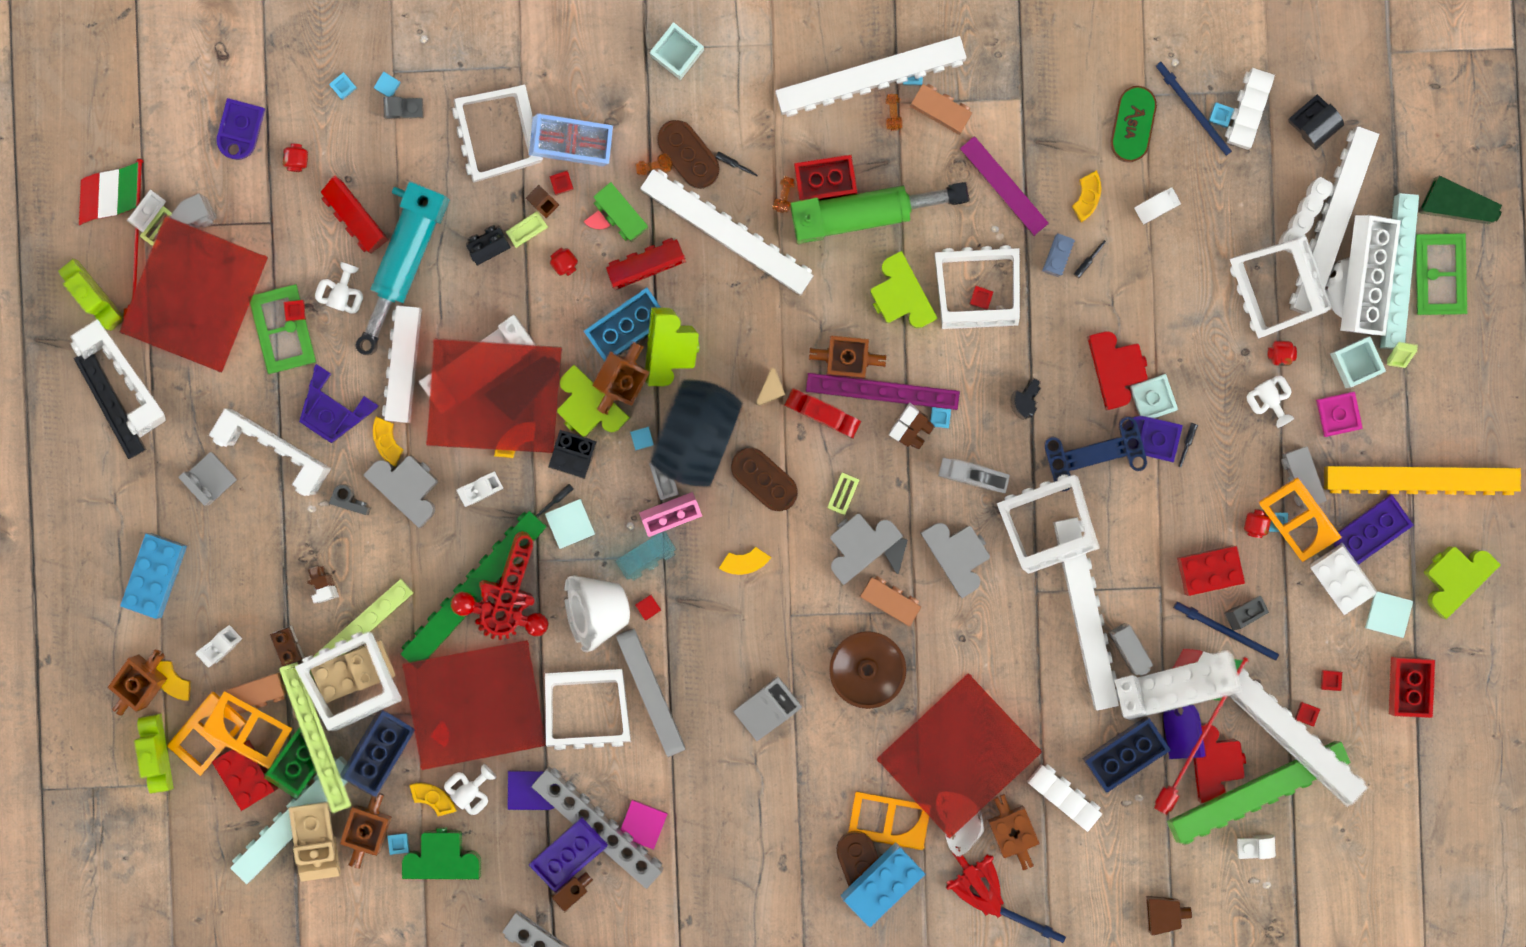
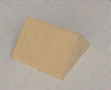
M771 368L756 402L759 406L785 396L774 368Z

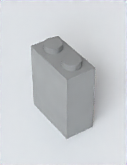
M1124 623L1108 632L1131 673L1142 676L1150 671V667L1153 664L1129 624Z

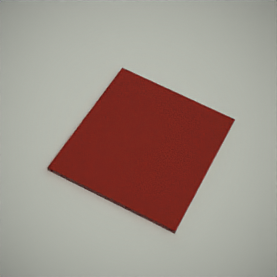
M165 215L119 332L222 373L268 257Z
M434 338L426 446L553 453L562 347Z
M528 640L402 664L421 770L546 746Z
M968 673L877 758V761L881 763L946 836L951 838L1042 753V750L1033 743L973 679L972 675Z

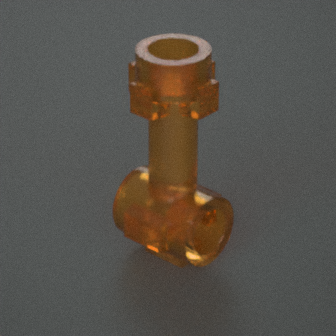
M888 94L887 99H885L886 104H889L890 118H886L887 130L898 131L903 128L902 117H898L897 103H900V98H898V94Z
M661 154L657 157L658 161L650 163L639 161V163L635 164L637 174L646 175L647 171L659 168L664 173L670 172L673 166L671 157L668 154Z
M783 176V180L780 181V185H783L780 199L775 198L773 203V209L776 212L783 214L784 212H789L791 202L787 201L790 188L795 186V179Z

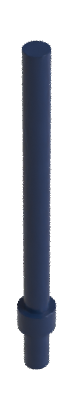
M1161 61L1155 65L1164 77L1165 83L1167 85L1170 84L1225 156L1232 151L1176 81L1177 77L1173 72L1170 73Z
M1176 602L1173 607L1186 614L1187 618L1191 620L1196 619L1275 661L1279 656L1278 653L1204 616L1193 607L1189 608L1179 602Z
M1001 906V915L1041 933L1043 937L1048 939L1050 937L1064 943L1066 936L1053 931V928L1047 925H1040Z

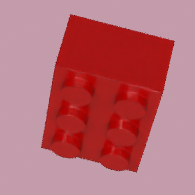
M852 154L794 163L799 201L818 198V201L857 194Z
M1232 545L1177 558L1184 593L1187 596L1245 584L1237 546Z
M1391 657L1388 714L1401 717L1433 718L1435 660L1430 658Z
M250 740L244 742V745L255 750ZM233 749L212 761V764L241 811L279 789L265 779V775L268 772L266 767Z

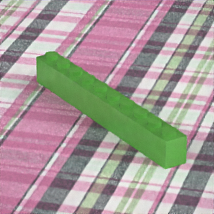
M1333 741L1324 746L1332 750L1340 762L1351 763L1342 742ZM1295 759L1167 820V824L1175 842L1186 845L1193 842V838L1199 835L1203 837L1210 834L1211 829L1227 826L1228 821L1232 819H1242L1245 817L1244 814L1249 811L1256 812L1262 809L1261 806L1266 803L1272 804L1277 802L1280 796L1292 795L1296 792L1295 789L1299 787L1306 788L1312 785V781L1317 778Z

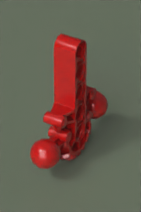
M519 532L515 535L500 583L487 580L480 582L479 586L481 588V596L483 597L480 603L475 602L474 597L467 592L457 593L451 600V608L455 614L459 616H467L470 613L479 614L480 618L475 620V624L480 625L478 630L484 631V636L490 634L491 639H494L496 635H498L499 640H502V635L509 639V633L515 636L517 625L525 627L526 632L532 636H541L548 629L549 622L545 615L541 613H532L529 616L522 615V611L535 602L531 593L519 590L533 548V540L528 533ZM527 538L528 543L525 546H520L519 541ZM520 556L523 558L521 563H513L515 557ZM509 575L517 576L513 582H508L507 578ZM504 593L511 594L507 600L501 599V596ZM489 595L494 598L493 604L488 600ZM514 605H521L519 608H513ZM498 611L505 612L501 618L495 617V614Z

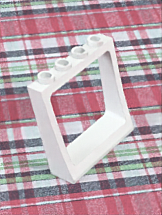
M525 85L454 99L455 108H452L454 119H458L459 126L456 127L459 138L463 139L464 145H461L463 157L467 156L466 172L467 175H471L473 183L535 165L543 160V157L529 155L527 159L485 172H479L473 153L463 105L512 96L516 100L529 154L533 115Z
M1306 236L1230 259L1232 264L1230 268L1231 275L1237 278V291L1239 295H1243L1245 300L1243 304L1244 311L1250 314V327L1252 331H1256L1258 339L1332 309ZM1290 249L1312 310L1274 326L1267 327L1243 262Z
M1005 245L995 250H992V247L985 246L980 250L974 251L973 248L966 247L961 249V251L946 248L942 252H935L942 329L1018 326L1020 319L1019 248L1011 249V246ZM1012 260V309L949 312L947 310L942 268L944 262Z
M1062 475L1057 478L1058 481L1043 482L1040 484V488L1034 490L1033 488L1024 489L1021 495H1008L1004 498L1005 501L997 503L1020 565L1028 574L1099 549L1080 482L1076 475L1070 477ZM1072 487L1085 535L1027 557L1009 511L1012 508Z
M356 633L351 636L352 640L348 642L346 640L339 641L335 644V648L331 650L330 648L322 649L318 652V656H308L302 659V664L295 666L327 730L337 731L402 700L372 633ZM366 643L384 692L334 716L309 673L310 669Z
M622 669L545 673L547 747L554 746V750H564L566 746L573 745V749H583L585 745L592 744L593 748H601L606 743H612V747L623 746L624 742H631ZM618 683L623 723L622 735L565 739L553 738L554 686Z

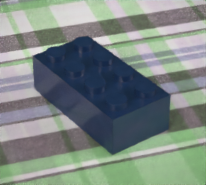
M384 710L378 711L342 770L340 777L367 794L376 797L416 729Z
M1145 716L1082 759L1102 789L1108 793L1171 750L1150 718Z

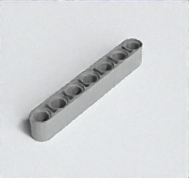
M633 628L616 635L667 757L686 750L635 629Z

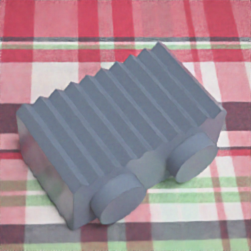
M1061 234L1055 235L1042 271L1056 277L1063 275L1062 272L1066 267V261L1070 257L1069 254L1075 240Z

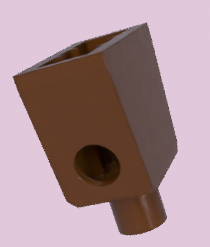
M587 872L578 879L573 876L554 892L551 897L566 912L588 892L585 887L593 879ZM574 885L578 886V891L571 893L570 889Z
M1146 896L1148 929L1151 936L1181 929V919L1192 918L1191 907H1180V901L1176 898Z

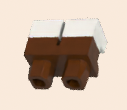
M909 402L900 415V419L898 418L889 431V436L907 447L911 445L916 449H920L925 440L917 434L922 430L930 435L935 425L928 420L926 414H923Z
M317 566L308 570L311 580H308L307 583L314 585L317 593L312 595L313 603H322L339 597L332 575H326L324 566Z
M292 626L270 634L282 667L304 659L299 643L295 644L298 640Z

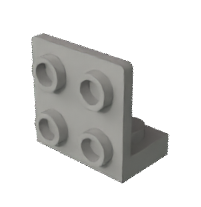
M213 452L206 455L189 472H183L178 477L204 506L211 505L237 481V478Z

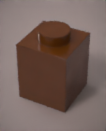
M540 185L526 197L546 219L559 206Z

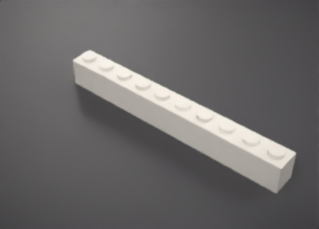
M958 36L776 90L775 94L781 114H786L787 117L798 114L797 111L805 109V111L816 109V105L822 103L824 106L835 103L834 100L839 98L843 101L852 98L853 94L859 92L860 95L870 93L871 89L876 87L881 90L889 87V84L897 82V84L907 82L909 77L915 76V79L926 76V73L930 71L934 73L942 72L945 70L944 67L952 65V68L959 67L966 60V54L961 37Z
M1358 126L1348 133L1346 139L1348 145L1341 153L1340 159H1342L1340 167L1337 166L1334 177L1336 179L1328 202H1325L1322 207L1321 213L1323 216L1321 221H1318L1316 224L1315 232L1317 233L1315 239L1312 238L1309 244L1324 288L1328 282L1379 137L1378 133ZM1299 275L1295 284L1298 286L1296 293H1292L1289 304H1291V310L1304 314L1311 311L1312 307Z
M651 171L640 188L642 192L801 296L813 278L810 268L805 265L800 267L795 263L796 259L788 254L786 256L779 253L780 249L770 243L768 246L763 242V237L757 233L750 234L747 232L748 228L740 222L735 224L731 221L732 217L725 212L718 213L715 211L716 207L708 201L703 203L699 200L700 196L695 192L690 191L688 193L683 189L684 185L674 180L672 182L668 180V175L663 171Z
M1077 517L1053 522L1058 545L1082 537L1081 532H1084L1082 521H1079ZM1085 553L1063 561L1062 565L1093 707L1098 711L1119 706V697L1114 685L1117 679L1114 670L1111 671L1110 663H1113L1111 652H1107L1106 645L1109 644L1108 637L1102 630L1104 619L1103 615H1099L1098 612L1100 600L1098 595L1095 596L1093 589L1096 588V582L1094 577H1091L1089 571L1092 569L1090 558H1087Z
M1243 668L1238 676L1242 692L1228 696L1347 807L1352 805L1368 788L1364 785V780L1349 771L1350 768L1346 763L1340 762L1332 750L1325 748L1317 736L1311 735L1302 722L1296 721L1292 717V713L1288 709L1282 708L1277 703V699L1271 694L1268 695L1263 690V686L1259 682L1253 681L1249 677V673Z

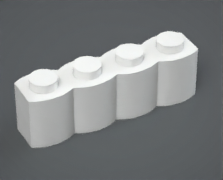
M1255 68L1245 73L1243 83L1246 84L1244 90H1240L1237 101H1240L1239 106L1234 108L1231 119H1233L1232 127L1228 126L1225 137L1228 138L1227 143L1247 150L1252 147L1275 75Z
M1319 177L1309 185L1306 197L1300 201L1297 213L1290 219L1288 230L1280 237L1279 244L1305 236L1314 223V217L1321 211L1323 200L1330 195L1333 183ZM1285 249L1289 253H1292L1290 249Z
M1041 764L1027 782L1088 832L1102 815L1099 811L1101 807L1093 801L1087 802L1084 799L1086 795L1078 788L1075 791L1070 788L1071 783L1063 776L1059 779L1054 775L1056 771L1048 764L1043 766Z

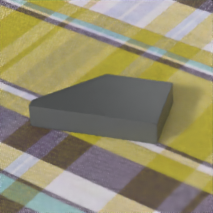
M900 538L884 553L897 574H899L908 541Z

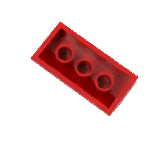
M336 175L333 176L321 190L324 196L321 199L328 207H333L336 211L333 214L339 222H345L347 225L345 229L351 237H357L359 240L357 244L362 251H368L372 254L389 239L344 182Z
M669 238L662 242L663 245L659 247L652 245L645 248V252L641 254L634 252L627 255L626 260L620 262L617 259L608 263L609 266L606 267L613 288L618 290L686 263L678 240Z

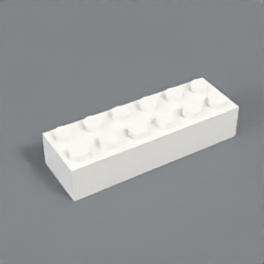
M1355 215L1340 331L1386 336L1400 220Z

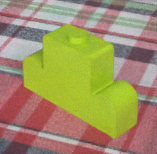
M902 251L887 258L881 266V271L884 276L890 279L875 286L870 291L875 301L873 307L877 314L881 313L887 324L909 314V324L917 329L937 320L935 312Z
M72 259L58 270L60 276L65 280L63 285L85 312L94 315L106 330L112 331L123 322V314L78 260Z
M651 308L645 369L650 372L645 381L648 386H668L674 380V373L671 369L695 367L696 354L700 349L698 342L699 334L693 326L681 325V320L671 308Z
M573 365L560 379L562 390L572 393L557 410V413L566 420L564 424L571 431L575 429L583 437L588 436L601 421L602 427L607 432L614 433L620 430L630 417L615 403L611 406L608 415L598 411L597 407L605 394L592 386L593 382Z
M1447 547L1442 553L1436 554L1432 558L1433 562L1424 570V574L1439 588V591H1433L1428 595V605L1442 619H1448L1501 564L1487 551L1475 550L1467 558L1457 547Z
M162 713L139 717L137 726L140 738L135 739L134 742L140 777H147V787L150 794L170 791L174 789Z

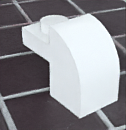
M1171 187L1136 206L1134 209L1144 225L1179 206L1181 203Z
M494 471L457 489V492L464 506L467 507L503 489Z
M228 625L208 644L199 649L196 655L209 668L224 658L242 638Z
M1270 834L1253 835V838H1237L1238 858L1267 859L1275 857V836Z

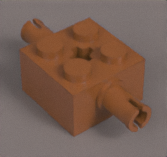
M830 336L829 348L827 350L810 348L809 353L817 355L809 354V360L826 361L828 363L826 375L865 379L866 367L868 365L885 367L886 362L878 360H886L887 355L869 354V339ZM846 352L853 356V359H850L849 362L842 358V355H846Z
M633 341L626 356L623 357L610 351L592 385L605 394L597 407L598 411L608 415L615 400L633 405L650 373L636 363L640 352L644 348L642 345Z
M155 649L147 661L139 654L128 658L109 684L108 688L120 698L112 708L117 715L123 716L129 706L136 712L147 708L168 678L156 669L165 657L163 653L159 655L161 651Z
M382 793L378 794V797L371 796L369 805L366 808L359 805H354L351 808L340 842L341 845L354 849L348 864L351 867L355 865L354 868L360 869L365 853L377 856L381 851L392 816L380 813L379 811L384 797ZM365 826L368 827V830L370 831L367 834H365V830L362 829Z
M1005 794L999 795L1002 803L998 796L993 798L1000 814L988 819V823L1003 858L1005 859L1015 854L1020 861L1022 870L1028 869L1025 861H1027L1029 868H1032L1034 864L1027 850L1040 843L1026 809L1022 805L1011 810ZM1012 828L1018 830L1015 836L1010 834Z

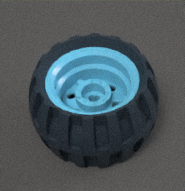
M694 379L682 380L662 427L650 463L663 475L676 482L689 486L710 487L741 410L742 401L733 393L715 383Z

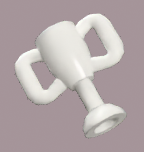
M341 262L340 266L344 272L340 283L336 284L329 279L321 280L315 293V299L319 303L326 304V306L343 312L345 310L353 314L360 309L363 294L358 289L349 288L347 284L350 275L357 272L359 268ZM326 285H329L332 288L329 297L322 298ZM355 294L356 297L351 308L347 305L349 295Z
M1275 376L1272 380L1269 379L1254 388L1255 390L1248 393L1247 402L1256 414H1262L1268 408H1273L1279 418L1276 423L1277 428L1284 426L1294 419L1289 414L1285 415L1279 405L1281 400L1287 399L1292 393L1284 377ZM1277 382L1284 391V394L1278 393V390L1275 387V384ZM1258 395L1260 400L1264 403L1261 408L1259 407L1257 401L1254 398V396Z
M483 764L481 766V774L474 781L469 782L463 773L457 772L445 782L444 789L451 795V799L461 809L465 808L469 814L475 815L488 803L487 796L480 792L478 787L486 779H495L496 775L487 765ZM459 779L462 780L463 785L457 790L451 789ZM475 796L481 798V801L471 808L470 802L473 801Z

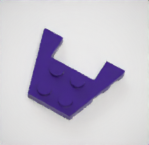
M316 364L299 422L328 442L333 443L378 409L379 405L364 396L354 412L350 411L321 391L331 373Z

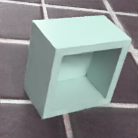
M673 22L650 51V56L681 80L702 54L704 46Z
M1371 337L1363 338L1330 353L1345 388H1351L1386 372Z

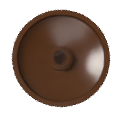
M864 631L848 636L836 647L830 660L829 674L835 691L844 701L858 708L872 709L886 705L899 694L906 679V662L900 648L889 637L877 632Z

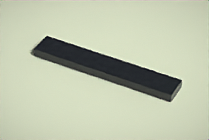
M95 354L90 355L85 360L82 355L75 357L74 360L127 458L131 459L146 451L137 434L133 435L127 427V413Z

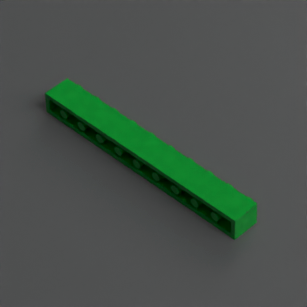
M524 511L517 519L519 523L515 527L510 526L504 533L506 537L503 541L498 540L491 548L493 552L489 556L485 554L478 562L481 565L476 570L473 568L465 576L467 578L464 584L459 583L454 588V595L460 592H467L474 597L475 602H480L483 599L479 586L480 582L487 580L497 583L501 579L515 535L519 532H526L534 542L548 526L532 511L528 513ZM527 538L519 541L520 546H525L528 543ZM520 556L515 557L513 559V563H515L520 558ZM454 595L451 598L446 597L440 604L442 608L438 613L434 611L427 618L429 623L425 627L421 625L414 633L416 637L412 641L408 640L401 647L403 649L401 655L416 669H419L466 618V616H459L453 612L451 600Z

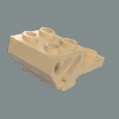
M382 639L378 640L376 643L391 677H395L396 673ZM367 645L351 650L310 669L326 703L381 682Z
M328 802L289 807L295 863L298 865V874L301 882L340 876L336 837L333 836Z

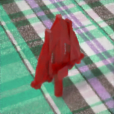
M953 853L963 868V874L961 876L958 874L955 880L946 882L948 884L946 889H952L962 900L982 911L985 916L991 914L997 918L1001 917V905L1004 902L1001 898L997 872L992 862L994 857L987 854L983 861L980 863L977 861L973 867V865L968 864L963 855L956 856ZM982 877H985L989 883V891L981 880ZM970 885L973 886L980 897L973 895L969 889Z

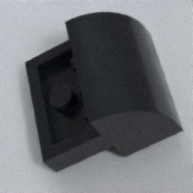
M1318 94L1288 119L1289 123L1302 134V138L1314 150L1344 126V121L1336 108L1331 103L1327 104Z
M492 225L484 230L486 233L480 236L475 234L467 239L469 242L466 243V247L470 252V257L477 266L511 248L500 225L497 227Z
M1036 378L1030 379L1022 393L1016 390L1011 396L1012 410L1022 420L1032 418L1037 410L1035 407L1037 402L1031 399V397H1036L1041 389L1039 387L1041 382Z
M560 430L548 468L585 479L593 459L597 441Z

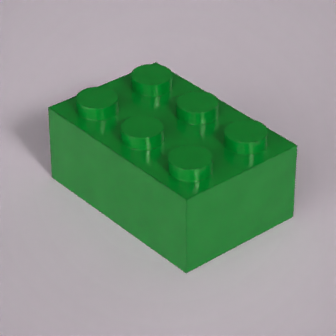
M300 727L265 775L266 780L296 800L316 773Z

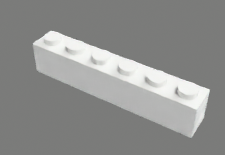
M396 305V310L392 312V321H395L394 329H391L390 340H393L392 348H389L388 359H391L390 367H387L386 378H389L388 386H385L384 397H387V401L382 409V416L385 417L386 421L410 423L422 314L421 308Z

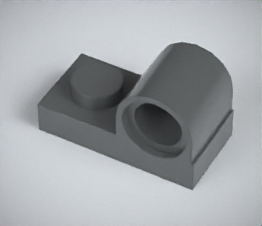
M396 96L383 98L385 119L424 118L423 98L402 99Z
M338 485L334 489L329 502L331 505L363 515H369L371 509L366 506V502L356 500L355 503L352 502L354 490L349 485ZM343 488L348 491L346 499H342L339 495L340 490Z
M1260 595L1243 605L1229 609L1224 614L1232 630H1238L1268 614L1269 611Z

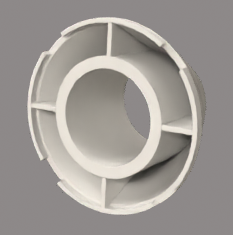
M570 576L567 578L564 590H568V599H565V608L570 629L577 643L581 642L583 646L581 649L584 652H590L629 623L630 612L627 597L621 585L617 583L580 576Z

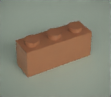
M922 84L910 107L960 135L972 115L970 108L963 103L958 105L953 102L954 99L945 93L943 95L939 94L934 86Z
M878 576L875 579L871 577L860 597L910 627L921 609V606L918 605L920 601L912 596L906 598L901 595L903 591L895 586L892 589L885 585L887 581Z
M280 672L225 691L251 706L255 705L256 709L268 705L267 701L272 699L274 703L284 700V695L287 694ZM228 700V704L235 711H238L239 714L248 712Z

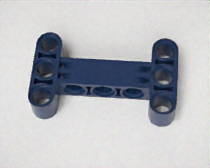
M1129 416L1120 419L1119 430L1121 437L1065 452L1061 441L1057 437L1047 438L1044 448L1053 481H1058L1057 478L1062 475L1070 477L1069 471L1127 456L1129 466L1133 470H1144L1147 466V458L1136 420ZM1125 420L1132 421L1133 427L1131 430H1124L1123 422ZM1132 438L1138 441V446L1135 449L1128 447V441ZM1051 440L1058 442V448L1055 451L1048 449V443ZM1134 458H1142L1143 464L1141 467H1134ZM1055 459H1062L1063 467L1055 469L1053 461Z

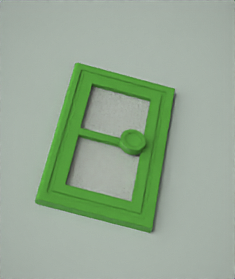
M1466 234L1415 235L1417 315L1467 314Z
M297 284L248 296L268 374L316 363L306 320H285L284 302L301 300Z

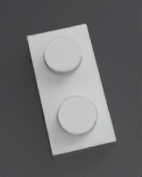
M149 190L127 221L141 232H144L166 201L152 190Z

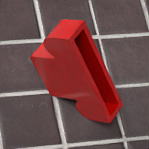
M1109 331L1087 336L1105 410L1128 405L1131 400V393L1125 386L1148 379L1145 369L1147 367V360L1145 355L1142 356L1139 344L1115 348L1117 338L1115 334Z
M792 388L784 404L785 407L851 439L854 438L862 422L846 414L844 411Z
M1207 723L1201 724L1202 732L1204 731ZM1213 725L1210 726L1203 739L1206 756L1193 758L1197 798L1200 803H1205L1226 793V789L1221 782L1240 780L1245 777L1243 764H1246L1245 753H1242L1240 741L1236 739L1217 741L1219 731Z

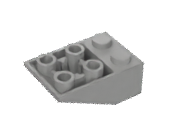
M196 194L181 201L155 235V238L170 244L177 241L178 237L183 234L187 236L196 232L195 229L200 226L204 228L212 225L213 220L217 219L208 198L201 194Z
M777 676L733 712L755 740L758 741L800 710L802 705L780 677Z

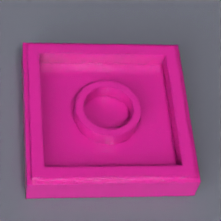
M1355 392L1316 400L1324 437L1363 429Z
M632 799L621 831L623 833L625 831L634 838L633 842L654 850L668 813Z

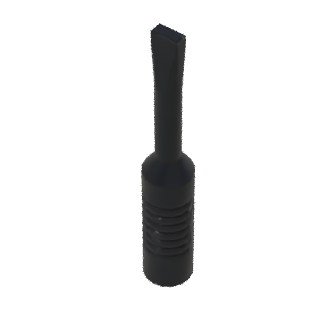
M718 151L716 159L723 161L733 168L738 167L749 174L758 176L750 169L740 165L737 160Z
M1105 240L1074 272L1077 278H1080L1093 263V258L1106 243Z
M1195 423L1190 424L1178 467H1182L1188 448L1192 445L1198 425Z
M569 483L556 494L553 500L536 516L539 517L552 505L559 503L574 490L572 485Z

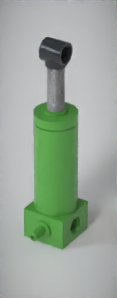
M961 182L948 185L943 190L911 196L906 193L905 187L902 185L818 201V198L792 202L790 208L798 245L824 240L826 236L910 221L912 209L943 203L958 205L970 202L967 183Z

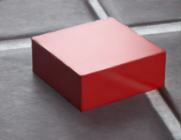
M568 171L549 176L555 195L574 190Z
M975 286L969 304L988 310L994 291Z
M304 300L284 302L286 321L306 320Z
M652 594L635 604L645 621L661 611Z
M1322 670L1321 689L1341 691L1343 672Z
M1301 702L1295 720L1314 727L1320 709Z

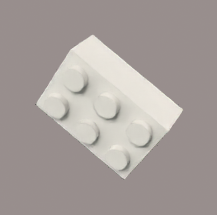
M1343 543L1310 564L1311 570L1344 615L1377 594L1375 587Z

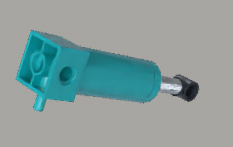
M410 181L406 191L394 187L392 190V194L402 198L399 206L403 210L374 278V283H372L370 290L378 293L377 296L379 298L374 308L375 311H373L370 322L366 327L367 330L356 341V349L363 355H373L377 351L379 331L383 326L391 303H395V301L404 303L436 223L441 224L450 199L445 195ZM428 199V204L422 207V202ZM366 340L371 342V348L368 351H365L362 347Z

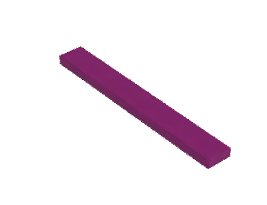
M808 373L806 392L902 404H909L910 402L912 405L958 410L960 391L815 373Z

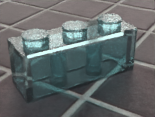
M663 531L615 561L627 580L631 578L634 581L642 576L641 571L646 568L650 571L659 565L658 561L662 558L666 561L675 555L674 551L677 549L667 532Z

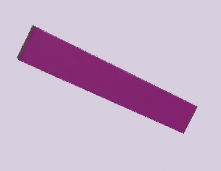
M975 136L960 148L961 152L1033 236L1049 224Z

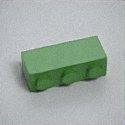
M611 182L593 196L596 200L594 205L600 212L604 210L608 214L606 219L612 226L617 225L620 231L618 233L625 241L629 239L632 243L649 228Z

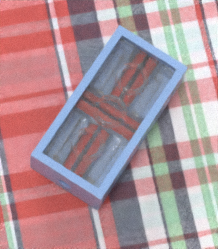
M537 114L532 120L529 155L605 166L609 164L613 125Z

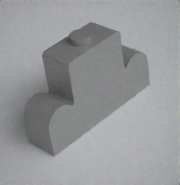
M407 456L394 470L393 465L388 461L380 460L375 462L364 474L418 528H422L434 515L435 505L429 500H423V498L433 489L438 480L429 472L431 468L423 461L419 463L413 456Z
M948 458L942 459L938 475L939 477L1000 493H1006L1010 475Z
M861 514L855 515L849 521L847 519L843 520L837 525L840 529L830 537L844 555V557L840 556L833 560L831 565L832 571L842 584L845 585L902 538L903 535L889 520L880 521L876 526V531L871 528Z
M943 523L933 524L920 533L960 598H964L979 587L980 578L971 570L990 558L984 547L986 542L981 535L977 536L971 526H966L949 537V528Z

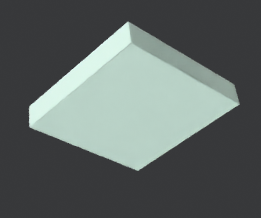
M1166 374L1129 386L1139 416L1156 418L1178 410Z
M581 499L545 513L559 549L595 535Z
M1377 592L1373 596L1365 628L1404 638L1413 601Z

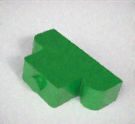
M437 827L436 830L424 831L421 835V853L415 850L410 851L402 860V879L479 880L481 877L480 855L475 851H468L462 855V832L459 830H448L447 827Z

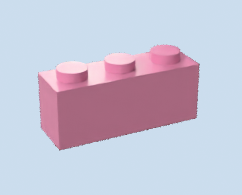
M693 492L639 512L648 537L702 516Z

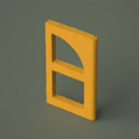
M1298 477L1259 501L1260 506L1302 562L1341 539L1338 531ZM1295 490L1308 510L1283 525L1269 506ZM1315 517L1318 525L1316 537L1310 546L1302 551L1289 532Z
M213 691L167 744V747L199 776L203 775L212 764V761L226 747L222 743L201 733L204 724L200 721L211 715L220 699V696ZM226 704L224 718L236 724L229 733L234 738L247 721L229 704ZM193 729L216 748L203 765L180 745Z
M224 691L204 727L201 729V733L270 769L293 728ZM228 700L252 713L237 740L231 737L224 724V710ZM259 717L282 729L280 736L267 757L244 745Z
M855 791L848 832L860 831L867 834L874 842L890 845L896 842L901 847L923 850L931 805ZM862 799L888 803L883 833L857 828ZM896 805L922 810L919 820L910 830L902 834L891 835Z

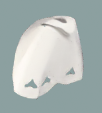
M1350 257L1340 260V263L1337 262L1333 265L1331 273L1336 271V276L1333 278L1329 276L1325 287L1331 308L1341 318Z
M949 791L939 792L936 808L940 819L946 825L945 836L948 846L956 856H961L969 851L984 832L981 809L976 802L962 794ZM943 810H944L945 812H948L947 818H946L945 813L943 812ZM951 832H952L954 835H956V837H954L953 840H952V837H953V836H952Z

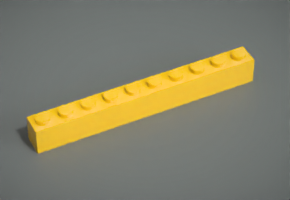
M1324 466V489H1329L1330 493H1341V490H1349V494H1361V490H1368V494H1380V490H1387V494H1399V490H1406V494H1418V490H1425V494H1437V491H1445V495H1457V491H1464V495H1476V491H1483V495H1495V491H1502V495H1514V491H1521V468Z

